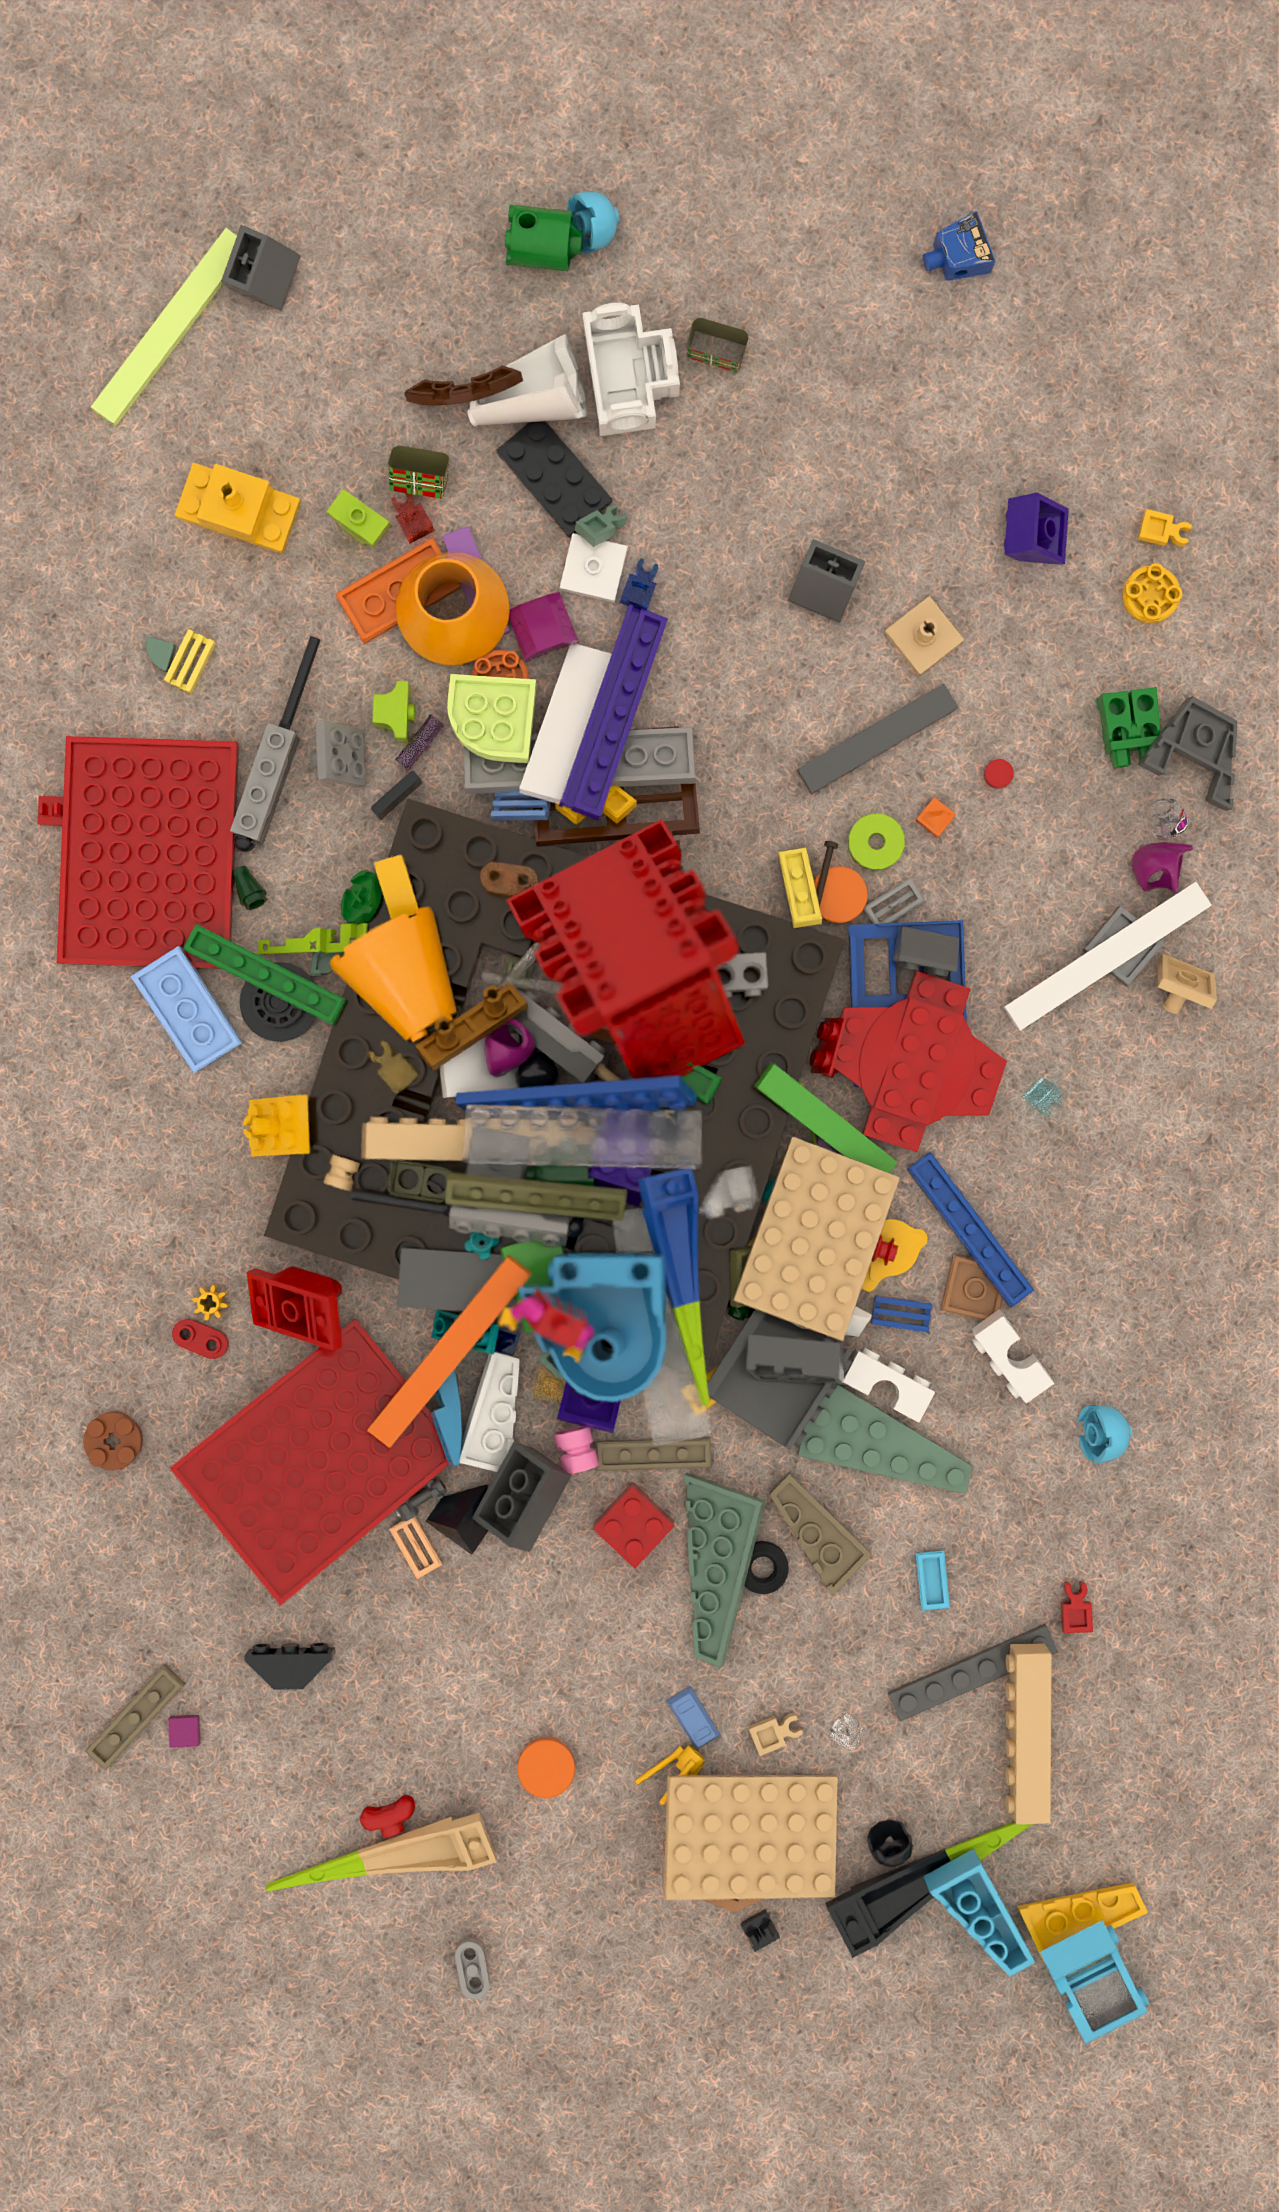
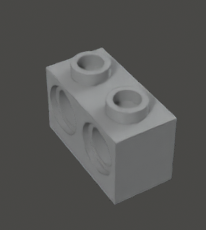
M766 953L736 954L732 960L716 968L717 971L726 970L730 974V982L723 985L727 998L732 997V992H744V997L761 996V991L768 988ZM747 968L756 969L759 973V980L755 983L747 982L743 976L744 970Z

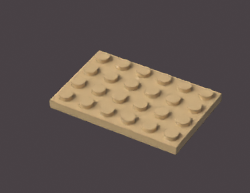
M791 1137L732 1301L833 1339L843 1341L900 1177Z
M667 1775L663 1898L665 1900L835 1897L838 1777L835 1775Z

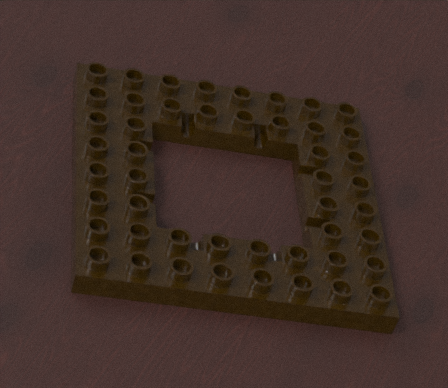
M407 798L388 858L398 855L404 857L418 908L430 907L434 912L457 1013L452 1015L454 1020L461 1016L483 946L539 964L534 952L539 949L541 943L525 937L506 900L588 858V856L554 845L536 846V839ZM383 892L375 915L367 923L368 932L391 920ZM706 895L703 910L712 913L718 909L735 936L739 948L737 954L766 953L768 988L761 991V996L744 997V992H732V997L728 998L745 1044L701 1066L723 1080L709 1105L696 1098V1105L687 1106L684 1110H678L689 1153L660 1160L657 1151L650 1174L651 1177L692 1167L698 1192V1282L705 1371H707L730 1299V1249L747 1246L789 1115L755 1088L754 1085L770 1063L778 1066L799 1083L845 941L843 938L806 926L793 928V924L790 921ZM747 968L744 970L743 976L747 982L755 983L759 980V973L756 969ZM726 970L717 971L722 985L730 982V974ZM346 984L342 998L348 1001L335 1026H332L308 1099L310 1153L290 1155L264 1236L399 1280L401 1248L468 1252L465 1249V1242L470 1240L473 1232L461 1233L450 1228L449 1216L442 1213L351 1200L353 1188L391 1194L388 1190L391 1162L396 1160L416 1163L409 1159L361 1158L362 1123H370V1117L388 1118L389 1124H399V1118H416L417 1124H426L441 1075L440 1067L432 1071L415 1047V1045L436 1032L435 1025L426 1029L428 1035L414 1043L411 1039L406 1041ZM332 1154L360 1163L358 1172L353 1174L352 1180L354 1184L351 1191L324 1183L326 1174L332 1168L330 1164ZM405 1169L400 1172L398 1183L402 1188L409 1190L418 1184V1175L414 1170ZM439 1173L432 1174L427 1180L429 1191L434 1194L444 1192L447 1188L445 1176ZM643 1199L639 1207H637L630 1231L586 1217H578L583 1223V1231L577 1238L567 1237L566 1246H561L563 1253L655 1254L641 1210L645 1209ZM500 1236L499 1244L493 1247L490 1254L501 1255L500 1248L518 1243V1241L510 1237ZM480 1241L479 1244L484 1245L485 1242ZM666 1290V1352L662 1365L693 1375ZM604 1338L605 1347L614 1349L611 1341Z

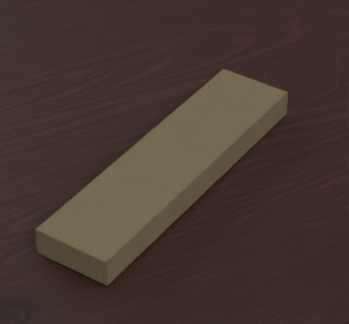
M710 1438L596 1441V1453L599 1461L597 1471L711 1468Z
M165 1664L90 1744L85 1752L106 1771L186 1683Z

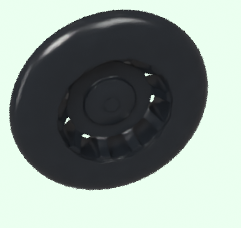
M275 963L314 983L312 978L301 968L289 963ZM248 982L244 983L240 995L241 1014L247 1026L258 1036L276 1042L289 1041L305 1033L315 1021L316 1016L266 991L260 994L262 989ZM294 1009H297L298 1012H297L296 1015L293 1017V1016L291 1015V1013L293 1012ZM262 1010L265 1012L264 1017L260 1013ZM270 1017H273V1018L276 1019V1023H275V1024L269 1022V1021H270ZM287 1017L289 1021L282 1023V1018Z

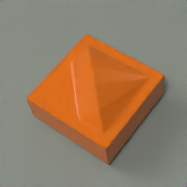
M934 797L915 821L938 838L956 814Z

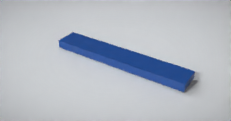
M931 1152L906 1169L1010 1308L1034 1291Z

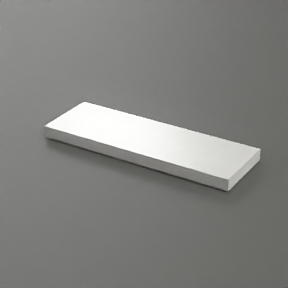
M571 643L519 788L521 794L557 804L560 803L611 653Z

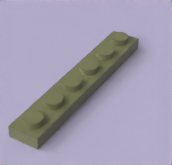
M448 1173L446 1204L619 1221L624 1219L626 1190L458 1173Z

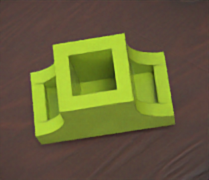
M342 489L326 511L328 516L335 520L344 532L364 546L368 544L375 548L391 526L388 520L344 489Z
M397 681L395 688L390 693L373 694L372 723L375 728L389 729L394 732L398 743H409L410 721H415V704H411V686L409 682Z

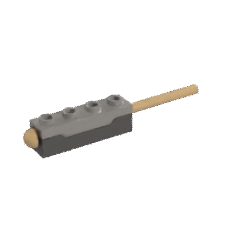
M516 988L526 1000L528 1009L514 1017V1019L521 1022L528 1029L538 1050L547 1055L581 1083H592L597 1076L605 1082L621 1080L606 1068L609 1060L603 1055L606 1052L603 1047L593 1040L588 1044L581 1038L583 1035L575 1032L571 1023L566 1027L559 1021L562 1016L549 1006L544 1010L538 1005L540 999L528 990L523 994ZM507 1024V1026L523 1037L519 1028L515 1025ZM660 1109L655 1112L660 1118L665 1121H671L673 1127H676L675 1122Z

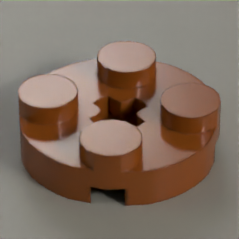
M104 1413L88 1424L83 1439L84 1450L92 1465L106 1470L122 1469L134 1461L142 1449L143 1435L141 1428L125 1413ZM110 1433H114L115 1438H120L121 1440L120 1443L116 1444L115 1450L111 1448L110 1444L106 1443Z

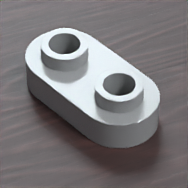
M472 1937L465 1938L459 1942L455 1952L462 1993L467 1998L478 2000L487 1994L490 1986L485 1949L478 1939ZM471 1948L475 1951V1955L468 1956L465 1950ZM478 1977L481 1983L474 1985L471 1983V1979Z

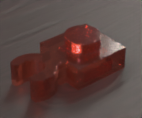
M406 494L407 501L402 504L398 503L396 498L393 497L391 501L394 509L400 513L395 517L410 544L435 531L421 503L415 506L412 494Z

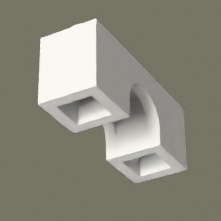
M1000 1309L972 1328L975 1336L972 1342L981 1354L987 1352L992 1358L989 1362L990 1366L998 1376L1004 1374L1008 1379L1009 1383L1006 1386L1016 1399L1021 1397L1025 1403H1028L1054 1384L1051 1376L1034 1354L1022 1361H1013L1007 1357L1009 1347L1018 1341L1020 1337Z
M864 1348L863 1352L855 1349L851 1357L853 1362L844 1374L843 1382L869 1395L872 1387L877 1382L882 1380L891 1381L895 1386L896 1395L890 1406L907 1417L920 1422L935 1394V1391L928 1388L930 1382L916 1374L911 1379L903 1374L905 1371L903 1367L891 1361L888 1366L878 1361L880 1355L867 1348Z

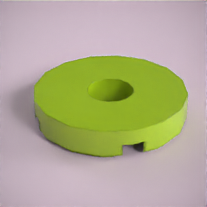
M869 814L860 818L853 825L848 836V850L852 859L859 866L870 870H884L891 867L901 857L905 847V835L901 826L892 817L884 814ZM877 834L883 838L884 846L881 849L875 850L870 847L868 839L871 835Z

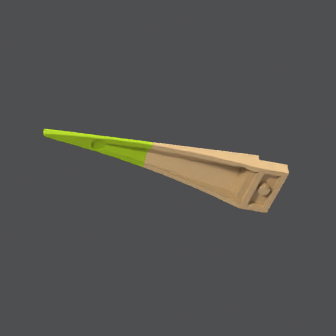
M479 1812L456 1820L449 1817L269 1882L266 1886V1891L367 1875L418 1871H470L496 1863V1853Z

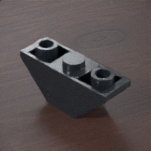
M297 1643L283 1644L282 1648H270V1644L253 1645V1649H249L244 1655V1661L274 1690L304 1689L330 1662L336 1651L335 1647H328L327 1643H313L310 1645V1648H299Z

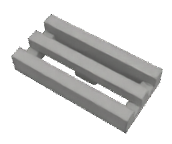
M910 877L867 904L863 911L867 914L872 924H879V917L915 895L916 901L881 922L892 923L926 900ZM905 887H910L911 891L875 914L872 912L871 909Z

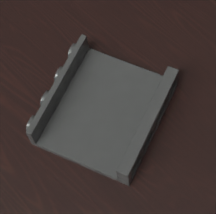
M755 1309L708 1381V1395L711 1399L788 1450L793 1445L798 1448L807 1435L803 1429L808 1421L815 1422L823 1409L819 1406L824 1396L829 1399L838 1384L757 1381L746 1369L748 1336L750 1334L781 1338L799 1337L812 1341H820V1339L828 1337L809 1329L800 1328L788 1321ZM849 1348L845 1349L844 1374L853 1362V1359L850 1358L853 1351Z

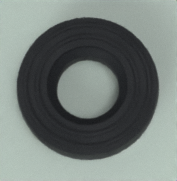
M768 1541L755 1542L744 1585L748 1590L757 1594H769L778 1590L785 1583L789 1572V1565L786 1555L780 1547ZM759 1557L771 1559L774 1564L773 1573L767 1578L756 1577L751 1569L755 1559Z

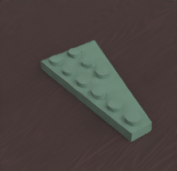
M839 1384L829 1399L824 1396L819 1406L823 1409L815 1422L808 1421L803 1429L807 1435L799 1446L798 1456L966 1494L972 1465Z
M686 1473L684 1474V1485L687 1486L685 1507L688 1512L689 1521L687 1542L689 1576H692V1591L690 1594L691 1603H693L694 1621L692 1622L694 1658L720 1668L725 1664L766 1500Z

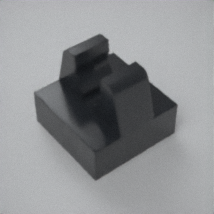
M766 1909L741 1922V1927L755 1952L780 1938Z

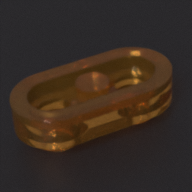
M491 862L486 864L480 872L482 885L486 890L494 893L517 895L538 884L537 874L527 866ZM492 872L500 874V878L497 881L489 879V875ZM527 876L529 878L528 884L520 885L518 883L519 877Z

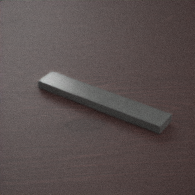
M943 683L797 769V772L812 795L958 709V706Z

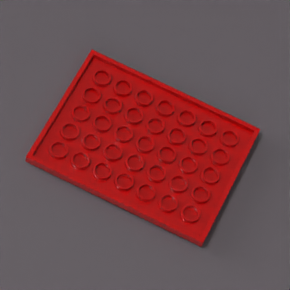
M66 736L56 963L146 967L178 946H181L183 949L195 924L231 941L234 883L232 871L234 870L235 835L230 829L236 815L239 754V744L237 742ZM184 950L195 969H221Z
M356 1318L341 1330V1348L332 1351L319 1347L169 1468L279 1606L283 1605L449 1465L431 1418V1411L426 1405L390 1448L367 1431L406 1380Z

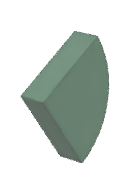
M147 636L146 650L149 658L159 669L168 672L176 645Z
M313 952L309 976H323V974L326 975V973L332 972L333 970L329 965L330 960L337 954H339L340 958L343 957V953Z

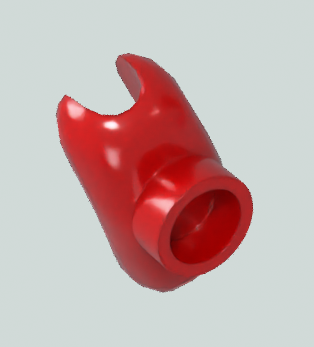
M403 1795L396 1802L386 1806H367L360 1815V1823L366 1830H381L383 1838L396 1836L405 1830L403 1821L410 1819L414 1813V1799L409 1795Z

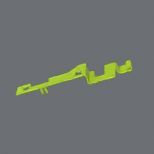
M340 924V943H336L337 938L332 937V935H337L336 930L313 928L304 938L286 939V946L270 947V940H258V954L344 952L343 949L351 944V938L358 939L368 933V924ZM310 942H312V943H315V942H316V944H315L316 949H315V948H312V949H311L312 945H311ZM265 944L268 945L267 951H264L263 946Z

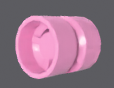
M577 1426L553 1434L557 1450L563 1452V1455L559 1458L561 1467L569 1474L583 1472L599 1465L596 1449L590 1447V1444L593 1442L591 1428Z

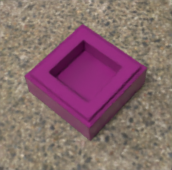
M199 1715L169 1717V1748L197 1747L200 1745Z

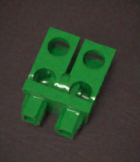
M1157 687L1100 695L1096 699L1097 709L1100 712L1105 755L1110 754L1114 769L1128 767L1131 765L1129 751L1138 750L1140 761L1161 732Z

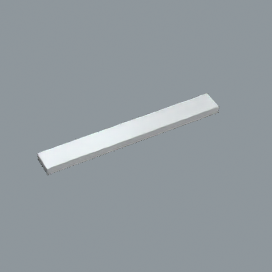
M1194 882L1003 1008L1017 1030L1021 1031L1212 905L1197 882Z

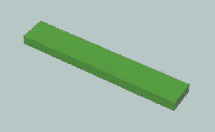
M770 1063L754 1085L755 1088L842 1156L887 1173H891L898 1163L775 1064Z

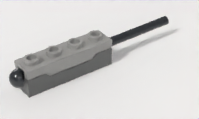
M310 636L279 726L267 723L230 831L237 836L234 838V844L242 852L253 850L256 844L252 842L264 844L300 738L295 732L290 731L321 641L316 637Z
M354 1188L351 1194V1200L442 1213L449 1216L450 1228L461 1233H484L491 1238L503 1236L513 1238L518 1242L535 1241L549 1247H557L559 1245L566 1246L567 1237L577 1238L583 1231V1223L576 1216H573V1221H570L571 1216L453 1205L446 1204V1202L414 1199Z

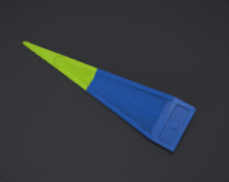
M692 1167L639 1179L638 1182L645 1208L641 1210L654 1252L657 1255H665V1287L702 1405L708 1406L709 1395L703 1353L698 1282V1192Z

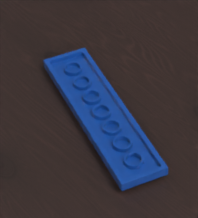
M680 1076L462 1092L456 1093V1105L463 1109L466 1114L475 1118L478 1123L486 1124V1121L504 1119L508 1122L520 1121L521 1118L525 1117L545 1120L548 1116L558 1115L561 1118H573L575 1114L582 1113L589 1116H600L603 1112L613 1111L616 1114H628L630 1110L638 1109L644 1112H656L658 1108L666 1107L672 1110H684L687 1106L696 1105V1093Z

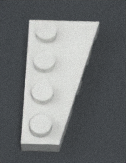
M494 1351V1354L488 1355L461 1441L460 1463L497 1472L514 1442L515 1396H517L520 1361L518 1357Z

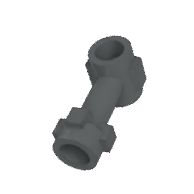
M439 1477L430 1480L427 1483L428 1487L406 1500L395 1510L398 1517H402L404 1521L411 1520L419 1513L416 1508L417 1506L432 1497L437 1501L443 1498V1494L447 1492V1489Z

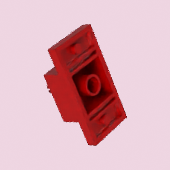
M290 1266L276 1274L257 1268L246 1272L254 1325L332 1351L342 1347L337 1297L342 1294V1287L337 1280L294 1266Z

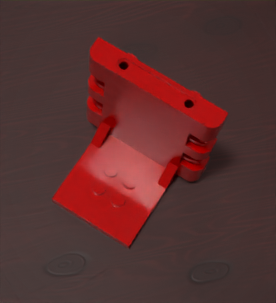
M662 819L506 900L525 937L541 943L539 949L534 954L546 977L562 984L561 990L556 993V996L575 1032L580 1035H587L607 1026L633 1080L673 1076L682 1077L694 1071L693 1067L703 1066L745 1044L716 970L717 967L729 962L736 956L739 949L737 941L718 909L712 913L703 910L706 893L694 870L692 869L686 873L679 871L682 855L677 842Z

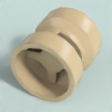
M332 1154L330 1161L332 1168L326 1174L324 1183L351 1191L354 1184L352 1180L353 1174L358 1172L360 1163Z

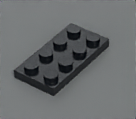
M546 421L529 422L496 450L501 459L569 538L572 537V533H576V521L596 510L601 512L612 503V498Z

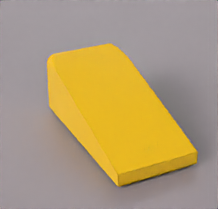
M398 855L375 862V869L391 920L405 913L408 917L416 915L414 911L419 908L404 857Z

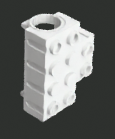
M608 303L595 308L592 312L582 313L600 436L656 428L654 400H659L663 397H679L680 392L677 355L674 339L672 338V329L643 332L639 304L629 306L625 303ZM612 315H621L612 319H603Z

